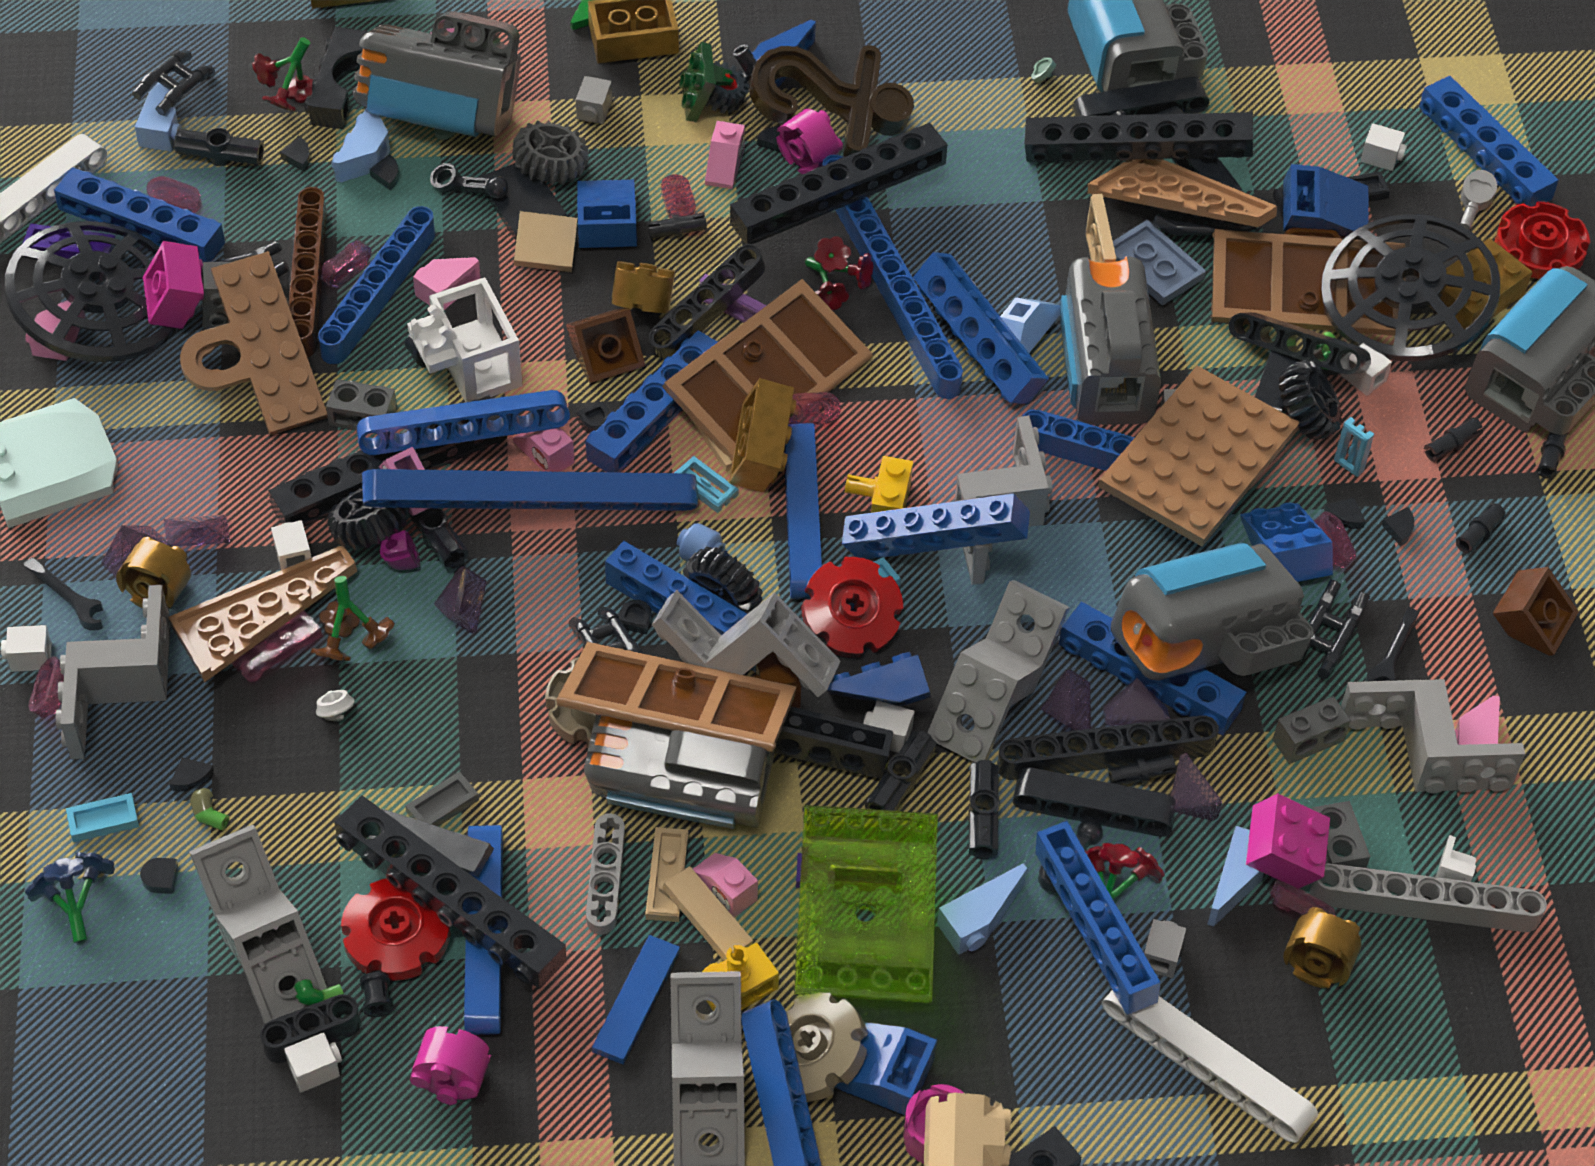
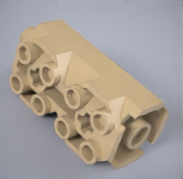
M951 1093L947 1094V1101L940 1103L939 1096L930 1097L925 1113L924 1166H1009L1010 1145L1005 1144V1131L1008 1132L1010 1130L1011 1111L1003 1109L1002 1104L997 1101L991 1106L990 1098L985 1095Z

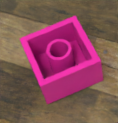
M168 241L162 242L143 275L149 324L183 329L188 319L193 317L197 304L200 300L204 299V283H202L201 277L203 263L199 259L197 246Z
M1278 793L1253 805L1246 865L1298 889L1324 878L1330 818Z

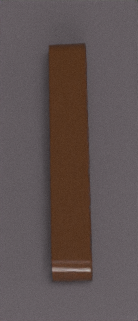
M317 187L304 188L298 195L289 294V309L307 358L312 356L317 348L327 223L324 192Z

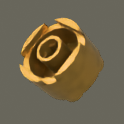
M618 261L611 303L629 309L634 307L646 312L667 313L671 302L675 271L658 268L657 272L656 265L640 263L639 267L634 268L635 264Z
M143 537L117 572V585L122 593L126 589L132 595L130 601L141 608L143 598H148L149 585H162L167 607L171 608L191 577V570L186 561L187 554L179 547H170L150 537Z
M1310 908L1308 913L1301 916L1295 925L1284 951V962L1286 965L1288 962L1294 968L1293 974L1298 979L1312 986L1329 988L1331 983H1339V986L1344 985L1349 979L1361 949L1360 928L1355 922L1328 914L1321 908Z

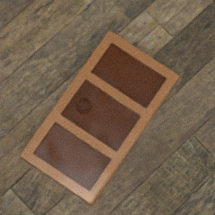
M1214 229L1212 234L1214 239L1211 322L1229 323L1231 317L1235 314L1256 312L1305 329L1337 331L1325 312L1321 289L1322 275L1326 263L1334 249L1343 239ZM1355 240L1348 245L1338 256L1333 270L1350 268L1357 253L1367 243L1363 240ZM1385 242L1393 250L1406 247L1405 243ZM1373 249L1364 258L1359 268H1375L1383 256ZM1348 279L1331 281L1332 299L1338 312L1344 317L1356 307L1349 292ZM1357 279L1358 289L1364 300L1376 292L1375 279ZM1383 301L1373 308L1385 316L1398 319L1399 310L1387 305ZM1365 315L1351 326L1357 332L1365 334L1395 336L1396 329L1380 325ZM1245 319L1243 324L1250 325L1248 319Z
M801 279L664 382L662 388L732 461L742 403L759 378L794 387L792 399L796 400V408L793 416L789 417V422H791L873 358V354L812 288Z
M587 642L556 700L557 706L672 731H685L751 744L773 752L794 700L796 686Z

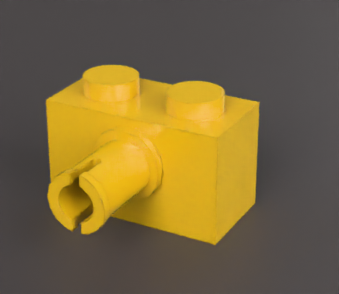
M883 456L878 477L876 476L875 479L848 474L845 493L871 497V513L906 508L912 480L913 461Z
M757 942L749 947L734 945L733 953L731 948L728 949L726 960L719 964H710L702 971H740L741 1010L778 990L779 972ZM706 1000L711 1009L714 1011L716 1008L715 1004L711 1001Z

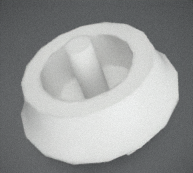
M345 690L328 691L317 700L316 714L328 721H341L344 719V715L340 714L353 706L355 703L354 698Z

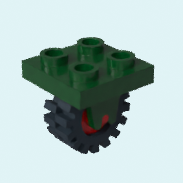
M701 42L696 52H692L689 66L686 72L683 71L680 76L679 86L683 88L682 108H685L687 121L697 122L704 107H707L709 104L713 106L711 109L713 111L719 108L720 113H725L726 110L729 113H733L734 109L736 111L739 109L748 93L749 84H747L748 81L745 78H742V71H735L737 67L734 65L731 68L728 67L727 62H723L722 65L720 61L713 63L712 46L709 43Z

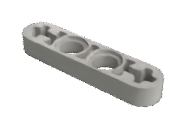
M612 813L600 816L595 823L586 906L587 926L593 933L600 935L607 934L615 928L618 913L625 826L622 818ZM608 826L614 827L612 843L606 842ZM604 853H611L615 855L616 861L610 865H604L598 861V857ZM600 882H609L614 888L607 894H601L595 890V886ZM599 904L605 905L606 917L604 922L597 921Z

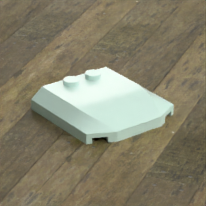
M73 398L0 422V508L8 528L113 494L114 476L117 475L118 471L116 456L98 414L77 399Z

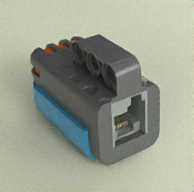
M449 11L438 17L434 21L432 34L390 24H382L364 34L359 42V46L363 49L362 53L357 56L356 62L360 64V69L355 72L354 79L358 81V85L353 88V98L359 105L367 107L368 112L473 137H477L481 133L497 136L509 126L513 115L521 64V55L517 54L520 39L518 29L509 23L456 11ZM445 20L453 23V33L445 29ZM472 26H476L481 30V39L473 36L471 32ZM499 32H504L508 36V45L500 42Z
M596 714L585 760L584 773L591 790L596 795L606 797L608 804L731 829H735L736 824L758 828L775 749L773 752H769L764 748L751 744L685 731H672Z

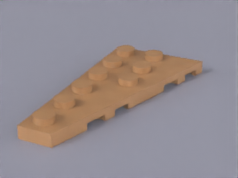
M1164 159L1127 160L1088 183V194H1102L1103 197L1254 227H1260L1277 216L1276 205Z
M339 546L168 618L171 627L203 681L206 682L333 590L336 577L345 576L348 579L357 572L356 564L345 547Z

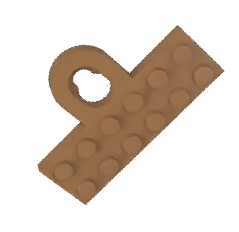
M269 251L211 268V273L229 323L198 332L185 342L181 350L180 364L183 375L188 382L201 390L218 391L250 381L269 436L326 419L328 416ZM221 344H230L238 349L241 356L240 361L229 369L210 370L202 364L204 356L212 353L214 348Z

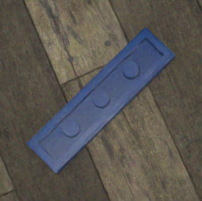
M651 935L648 936L592 1046V1053L624 1065L680 954L679 946Z

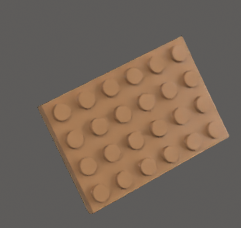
M1196 366L1099 479L1098 487L1203 547L1298 431L1299 422L1205 369Z

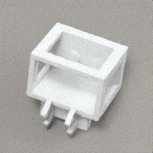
M485 277L429 295L430 307L427 310L431 316L419 320L413 319L410 323H407L408 332L429 373L448 368L465 402H471L487 395L492 397L522 387L519 340ZM475 294L477 320L452 328L444 312L443 304ZM492 310L508 339L503 341L500 339L493 325Z

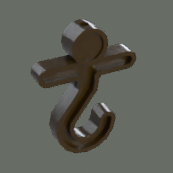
M872 45L861 48L855 64L852 84L841 81L811 52L796 46H779L766 51L757 60L749 81L750 98L755 108L767 119L783 125L795 116L798 101L794 96L782 92L777 87L775 80L781 77L796 79L829 112L839 115L847 123L843 144L844 157L868 147L871 128L883 135L901 133L906 128L914 108V99L904 86L897 83H884L877 87L881 52Z

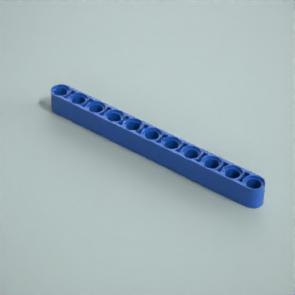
M829 155L823 160L822 166L837 161L842 156ZM868 197L837 209L836 212L860 256H864L865 253L871 254V261L874 266L871 276L935 393L944 399L957 397L961 391L962 366Z
M372 469L362 473L363 505L373 508L687 511L698 507L696 476L687 473Z

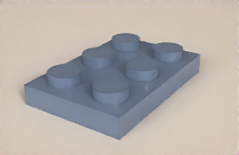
M1148 220L1113 241L1116 262L1123 260L1126 256L1135 257L1142 261L1145 267L1148 293L1162 306L1205 279L1206 270L1159 229L1152 226V223Z

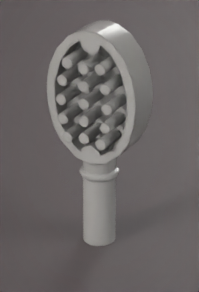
M1485 170L1474 171L1466 177L1463 183L1461 201L1465 206V212L1460 226L1468 230L1471 229L1478 211L1488 208L1494 200L1497 181L1490 172Z

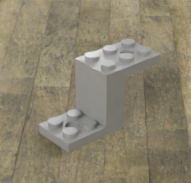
M1029 416L1017 417L1012 453L1016 467L957 474L955 501L1014 493L1030 510L1028 527L1044 524L1045 512L1050 510L1048 494L1052 493V480L1050 475H1045V455L1043 451L1038 450L1037 446L1039 445L1037 427H1032ZM992 543L962 547L971 584H983L985 571L990 570L988 552H992Z
M1010 581L987 637L960 653L928 734H931L932 738L941 746L975 763L979 760H988L1010 706L1035 691L1070 607L1018 581ZM1027 614L1034 619L1035 627L1033 631H1027L1022 627V615ZM962 714H968L974 719L975 726L973 730H967L962 726Z
M149 585L148 598H143V616L147 618V624L141 625V639L67 642L66 655H61L60 670L61 674H64V682L58 683V698L62 702V707L56 710L57 729H62V746L68 747L71 759L85 758L88 704L167 700L171 624L168 618L169 612L162 585Z
M678 590L667 598L652 623L658 636L664 641H668L685 663L743 675L773 651L780 663L785 667H789L799 677L801 684L806 689L811 690L817 697L827 691L840 664L837 656L775 592L722 635Z
M1444 679L1348 682L1341 707L1351 720L1348 728L1383 727L1390 729L1403 726L1415 792L1439 793L1452 790L1471 792L1473 790L1485 789L1503 791L1512 788L1525 756L1523 743L1458 745Z
M252 824L189 851L223 940L243 967L264 1024L307 1007L296 999L297 992L294 986L288 991L279 990L280 980L285 976L292 975L296 978L295 984L301 980L310 979L313 983V988L323 990L327 986L299 913L279 889L255 826ZM232 862H240L243 865L240 875L234 878L227 877L225 874L227 866Z
M740 971L670 973L674 1166H745ZM708 1000L713 1002L716 1008L710 1014H702L697 1011L696 1006L701 1001ZM705 1133H713L719 1140L713 1146H704L699 1142V1138Z

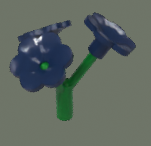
M78 852L74 859L61 858L55 861L54 864L46 865L43 868V872L26 889L25 894L31 902L43 896H46L50 902L55 901L68 915L74 943L87 940L81 912L91 884L96 882L98 874H113L115 864L113 861L105 859L96 853L86 854ZM85 871L83 875L85 882L76 904L72 887L75 885L73 877ZM58 882H60L61 888L65 889L68 904L60 897L61 892L55 887Z

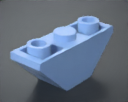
M367 107L363 114L360 113L358 115L352 132L347 133L345 136L344 145L341 150L333 156L332 168L334 169L337 182H344L370 174L369 169L390 153L388 131L380 116L369 113Z
M1015 298L1000 317L1030 353L1059 317L1060 305L1034 299Z

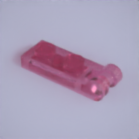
M301 611L231 664L236 669L242 670V675L247 681H257L265 670L321 638V628L304 611Z

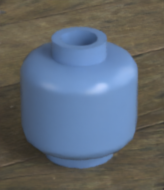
M700 523L693 524L689 529H683L677 539V545L680 546L679 555L686 562L689 561V558L695 552L697 553L706 546L711 548L717 547L721 552L725 550L721 534Z

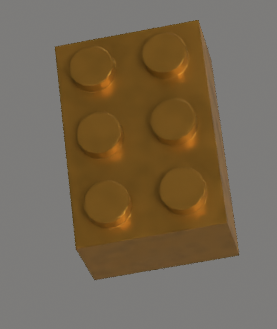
M671 0L588 1L589 28L597 63L679 53V29Z
M1488 238L1483 243L1491 251L1500 275V299L1494 314L1496 316L1525 295L1533 271ZM1478 248L1468 252L1466 255L1472 265L1473 280L1491 285L1492 277L1485 256ZM1459 259L1446 268L1448 275L1465 278ZM1446 286L1445 292L1440 299L1449 308L1458 299L1462 289ZM1474 291L1471 292L1466 305L1455 315V318L1464 330L1472 325L1481 315L1489 296Z
M759 378L743 401L729 478L730 484L763 493L770 483H775L778 472H783L787 462V454L784 453L785 444H788L792 433V427L788 426L789 417L793 416L796 408V400L792 399L794 387Z

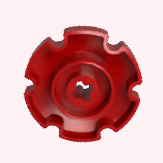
M1536 202V205L1533 207L1522 203L1510 208L1501 218L1495 243L1533 271L1531 278L1541 279L1549 270L1554 268L1559 269L1569 266L1578 270L1584 263L1590 244V237L1584 223L1579 218L1573 219L1569 217V210L1548 202Z
M845 557L840 567L835 566L832 562H828L813 574L805 588V593L809 594L811 599L805 600L801 606L803 621L817 637H822L826 640V646L835 655L859 658L864 651L863 648H869L873 653H876L890 642L900 626V622L895 619L894 615L900 614L903 610L901 591L892 576L882 577L879 575L878 569L880 565L871 560L860 557ZM849 603L854 604V609L856 610V612L850 610L851 606L849 605Z
M387 878L371 883L369 894L360 895L357 893L348 902L341 919L343 935H348V937L343 939L344 949L350 961L363 973L367 974L379 970L387 973L390 981L405 980L422 974V965L425 962L436 964L444 955L450 941V926L444 924L428 906L422 907L417 904L412 898L411 893L402 887L400 889L394 887Z

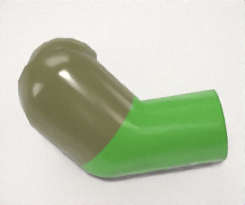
M201 788L195 790L190 798L195 819L223 831L228 825L229 816L213 810L212 799H210L213 797V794L209 789Z

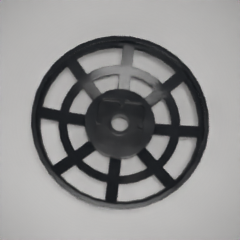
M1403 214L1372 221L1344 238L1334 249L1326 263L1322 275L1321 292L1324 309L1329 321L1337 332L1350 344L1360 346L1364 343L1390 360L1423 361L1451 354L1468 345L1484 331L1492 320L1500 299V275L1491 251L1470 230L1440 217L1423 214ZM1414 223L1413 229L1393 231L1379 237L1371 233L1375 229L1388 225ZM1426 225L1443 227L1456 232L1468 240L1455 244L1443 235L1425 231ZM1411 237L1410 247L1393 250L1385 243L1396 238ZM1358 238L1367 243L1357 253L1350 268L1333 270L1335 261L1348 245ZM1428 238L1446 246L1447 249L1434 254L1426 249H1422L1423 239ZM1477 248L1482 252L1489 264L1492 277L1491 285L1473 280L1472 265L1465 253ZM1373 249L1383 256L1377 267L1359 268L1364 258ZM1457 257L1463 267L1465 278L1448 275L1444 263ZM1412 275L1416 276L1418 280L1406 282L1403 278ZM1348 279L1349 292L1356 307L1346 316L1342 317L1332 299L1330 284L1331 281ZM1357 279H1375L1376 292L1364 300L1358 289ZM1446 286L1461 288L1462 291L1458 299L1448 308L1440 299L1445 292ZM1474 291L1489 296L1481 315L1472 325L1464 330L1455 318V315L1466 305L1471 292ZM1383 301L1387 305L1399 310L1398 319L1385 316L1373 308ZM1430 306L1437 313V315L1426 319L1410 320L1411 311L1422 310ZM1365 315L1380 325L1396 329L1394 345L1372 340L1357 332L1351 326ZM1445 323L1454 336L1432 345L1406 347L1408 330H1423Z
M93 221L68 222L54 225L28 238L16 249L9 261L5 274L4 292L7 306L14 320L24 332L36 342L54 352L84 361H124L140 357L155 350L165 343L177 329L162 326L151 336L136 343L126 345L122 329L135 325L148 316L146 298L135 292L133 285L134 280L143 279V275L151 261L133 246L139 243L154 254L159 249L156 243L135 231L118 225ZM82 230L103 231L125 238L118 240L102 235H84ZM69 232L72 236L56 242L45 251L30 248L39 241L55 234ZM89 242H102L116 247L108 254L93 251ZM71 244H76L80 251L79 254L70 259L55 255L57 251ZM129 252L145 268L130 269L121 258ZM24 257L38 260L33 272L34 286L16 292L15 271L19 259ZM46 263L62 268L61 279L43 283V271ZM99 279L103 281L104 284L96 285L90 280ZM62 291L71 305L65 311L48 294ZM38 297L44 307L60 319L54 332L50 333L37 324L24 310L21 303ZM128 301L140 307L132 315L122 319L118 318L116 310L123 307ZM82 310L92 313H104L106 321L88 320L78 316ZM72 326L90 331H110L114 347L86 346L72 343L64 338Z

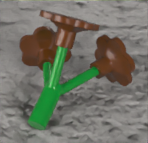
M338 576L334 579L338 602H330L327 610L322 611L319 616L320 622L325 625V633L330 635L327 646L311 648V652L318 656L329 657L335 660L351 661V656L339 650L341 641L339 636L343 638L350 636L352 629L357 628L361 620L363 622L362 626L368 631V634L362 640V644L371 649L377 643L386 639L395 622L386 617L377 623L372 617H367L350 600L347 578L345 576Z

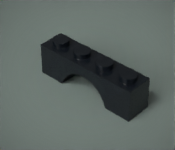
M335 27L332 37L327 38L326 55L320 58L318 77L314 76L312 95L307 96L305 102V112L309 113L311 125L344 130L350 112L348 90L338 85L337 82L345 75L360 69V64L356 61L363 48L359 46L361 37L368 33V31Z

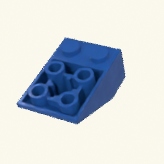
M1291 164L1283 180V231H1287L1290 228L1329 229L1336 231L1340 236L1347 237L1356 229L1369 223L1367 185L1322 167Z
M634 179L577 181L579 248L637 246Z
M1284 503L1280 507L1270 509L1257 508L1249 513L1240 514L1251 545L1264 544L1297 582L1333 575V542L1298 503Z
M910 652L892 657L893 663L881 666L880 662H875L861 667L862 673L853 676L849 675V672L833 676L832 683H830L827 689L830 695L877 702L878 700L900 707L932 697L919 656H912Z
M865 1023L868 1035L860 1042L867 1049L865 1060L857 1075L849 1084L846 1085L840 1082L834 1088L905 1115L910 1099L914 1094L921 1091L933 1064L937 1040L905 1027Z

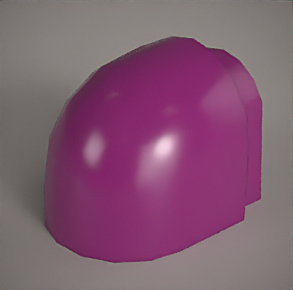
M403 530L391 535L389 540L385 539L382 541L380 555L390 567L396 570H411L420 567L417 547L408 532Z

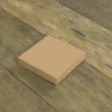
M520 211L514 266L572 272L578 218Z

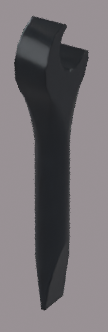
M33 557L23 564V566L71 605L79 618L80 624L85 629L96 631L103 628L101 619L96 620L92 618L95 613L103 611L101 601L79 595Z
M1410 607L1407 608L1384 659L1377 666L1369 670L1365 682L1396 681V662L1420 611Z

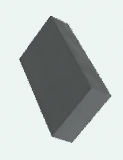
M459 771L405 805L406 813L413 819L440 826L479 801V794Z

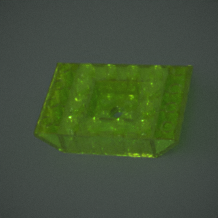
M804 805L794 994L808 995L826 992L830 993L833 997L932 1003L938 814ZM866 908L871 910L875 917L867 922L861 921L857 918L856 912Z

